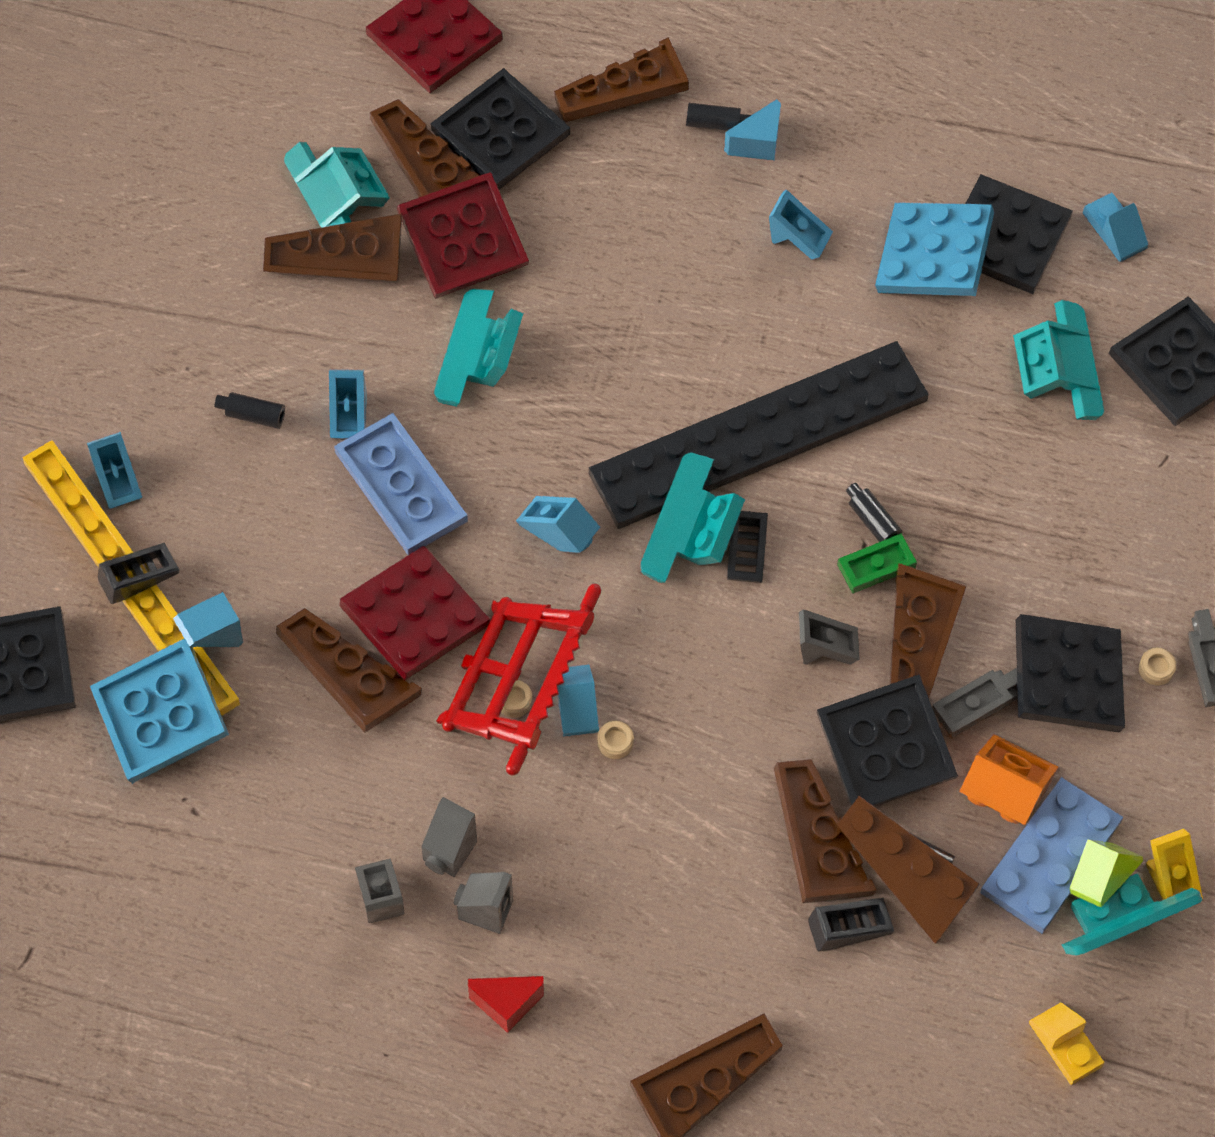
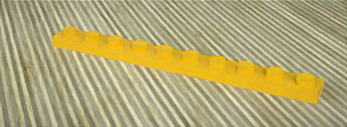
M53 440L22 457L25 466L98 568L99 563L133 553ZM141 565L140 567H141L143 573H147V571H146V569L144 568V566ZM131 571L126 572L129 578L134 577ZM157 584L123 600L125 606L158 652L184 639L173 619L178 613ZM193 647L221 716L240 705L239 698L203 648Z

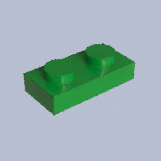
M901 533L839 558L837 566L852 594L896 577L899 563L916 569L917 561Z

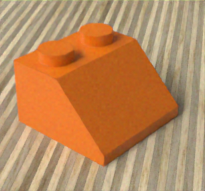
M993 734L977 753L959 792L967 795L968 800L975 805L981 807L988 806L1000 812V816L1008 822L1026 825L1037 809L1059 767Z

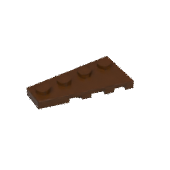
M669 37L659 41V46L650 51L644 48L633 53L634 58L622 64L614 62L606 66L605 72L597 76L589 74L555 90V101L564 122L688 91L689 80Z
M399 99L369 112L371 122L419 197L479 176L471 169V165L462 156L458 157L448 148V144L440 136L436 137L429 131L427 124Z
M402 213L266 237L263 272L398 281Z
M900 563L898 564L889 685L920 674L928 698L930 697L967 586Z
M306 608L276 626V634L364 733L421 696V687L414 682L409 684L397 676L398 672L386 663L384 666L368 656V651L360 645L356 644L354 646L343 639L341 632Z
M812 759L777 762L774 772L802 903L874 896L877 889L872 879L868 880L862 868L863 861L857 849L853 850L849 839L837 826L841 821V817H837L830 803L832 799Z
M858 796L837 825L935 944L939 942L980 886L978 882L860 796Z
M764 1013L631 1080L630 1086L658 1137H683L782 1051L783 1045Z

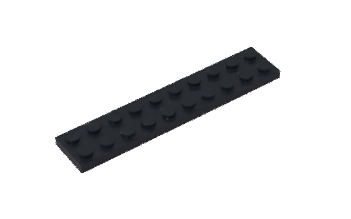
M895 341L590 466L589 476L617 529H621L661 512L681 460L688 453H695L714 459L703 486V490L710 492L928 401L929 394L898 341Z

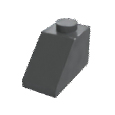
M442 797L421 846L422 856L425 865L435 873L443 875L446 872L455 877L477 843L476 820L474 813Z
M506 872L470 874L467 884H460L454 898V905L457 906L458 920L500 934L513 903L512 875Z

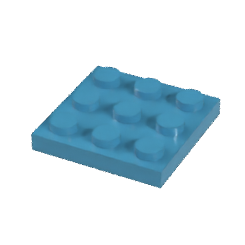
M895 203L875 284L878 293L976 296L994 216L992 205Z
M185 638L90 686L126 778L132 784L229 735L193 647H189Z

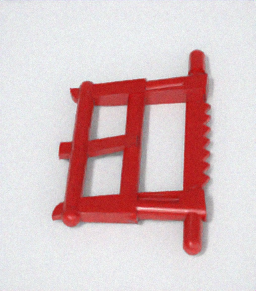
M596 583L588 587L580 604V610L553 609L550 604L513 602L509 597H503L500 602L493 600L491 605L493 612L491 621L474 656L465 655L461 664L463 669H467L449 709L442 712L436 722L442 724V728L446 732L459 729L485 737L487 740L495 737L516 744L517 746L514 747L506 765V772L511 776L517 775L528 754L527 749L534 750L541 735L540 723L548 718L547 709L554 706L553 697L559 695L558 685L564 683L563 674L569 672L568 663L575 660L573 652L580 649L579 638L581 635L587 634L594 621L593 610L601 594V587ZM506 620L527 624L508 665L488 659ZM540 627L567 632L526 721L522 722L499 717L515 681H518L522 672L521 668ZM482 672L502 677L485 714L464 711Z

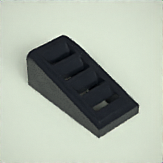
M740 512L729 542L727 580L762 583L768 513ZM739 526L758 527V533L738 531ZM738 538L758 540L757 546L737 544ZM737 551L757 553L756 559L736 557ZM735 565L756 566V571H736Z
M164 542L99 563L98 581L110 603L115 604L179 574L180 569ZM158 558L163 568L157 569L153 559ZM141 565H145L147 573H143ZM131 571L134 577L129 578L126 572Z
M884 898L815 907L808 918L809 927L818 952L875 939L894 932ZM867 912H873L877 926L871 925ZM854 915H858L862 928L857 927ZM842 918L846 927L844 931H842L839 919Z

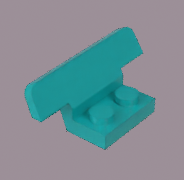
M299 142L284 157L288 170L321 227L352 222L349 215L358 206L384 207L390 199L361 148L331 147L320 158L316 159L307 142Z
M471 289L464 294L434 390L435 397L439 403L457 407L460 403L466 381L494 387L507 370L524 313L511 308L503 319L498 318L496 321L486 318L494 290Z
M1061 300L1054 303L1058 323L1047 320L1013 335L1023 391L1027 397L1032 399L1061 386L1065 390H1071L1077 420H1097L1103 415L1104 406L1085 311L1077 303Z
M688 453L683 456L641 560L640 570L645 576L659 583H665L676 556L697 565L719 563L722 561L745 499L736 493L715 496L703 490L714 459L695 453Z
M1134 874L1118 888L1102 907L1081 898L1072 901L1070 907L1085 934L1061 945L1066 954L1081 955L1200 903L1202 901L1201 894L1198 890L1190 888L1162 901L1154 902L1139 874Z

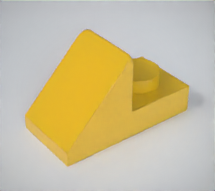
M1181 829L1150 840L1154 859L1148 860L1146 866L1162 900L1190 888L1198 890L1203 899L1190 833L1185 829Z
M1060 1002L1031 1019L1029 1024L1070 1085H1073L1102 1068L1105 1062L1083 1031L1087 1023L1086 1020Z

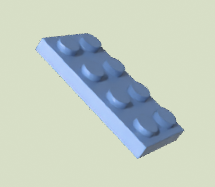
M394 413L334 446L338 458L407 555L422 546H427L468 522L466 512Z
M1061 777L982 886L980 893L1043 934L1070 896L1069 888L1087 840L1108 842L1121 824L1123 817Z

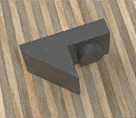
M804 609L799 612L800 646L803 664H809L822 656L850 665L860 660L858 627Z
M391 858L355 867L368 923L405 914L403 898Z

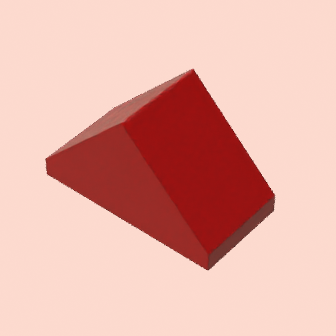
M544 976L468 979L469 999L508 1033L544 996Z

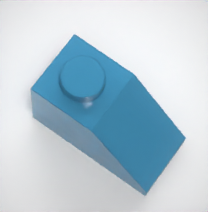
M536 496L516 520L521 527L563 552L580 553L592 543V537L600 529V526L576 498Z

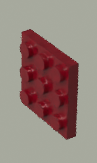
M402 0L366 26V35L429 93H432L503 40V32L468 0Z
M491 172L397 206L398 213H402V223L435 299L529 264L527 254Z
M425 546L417 549L341 597L339 602L342 610L404 680L415 675L487 628L490 622V618Z

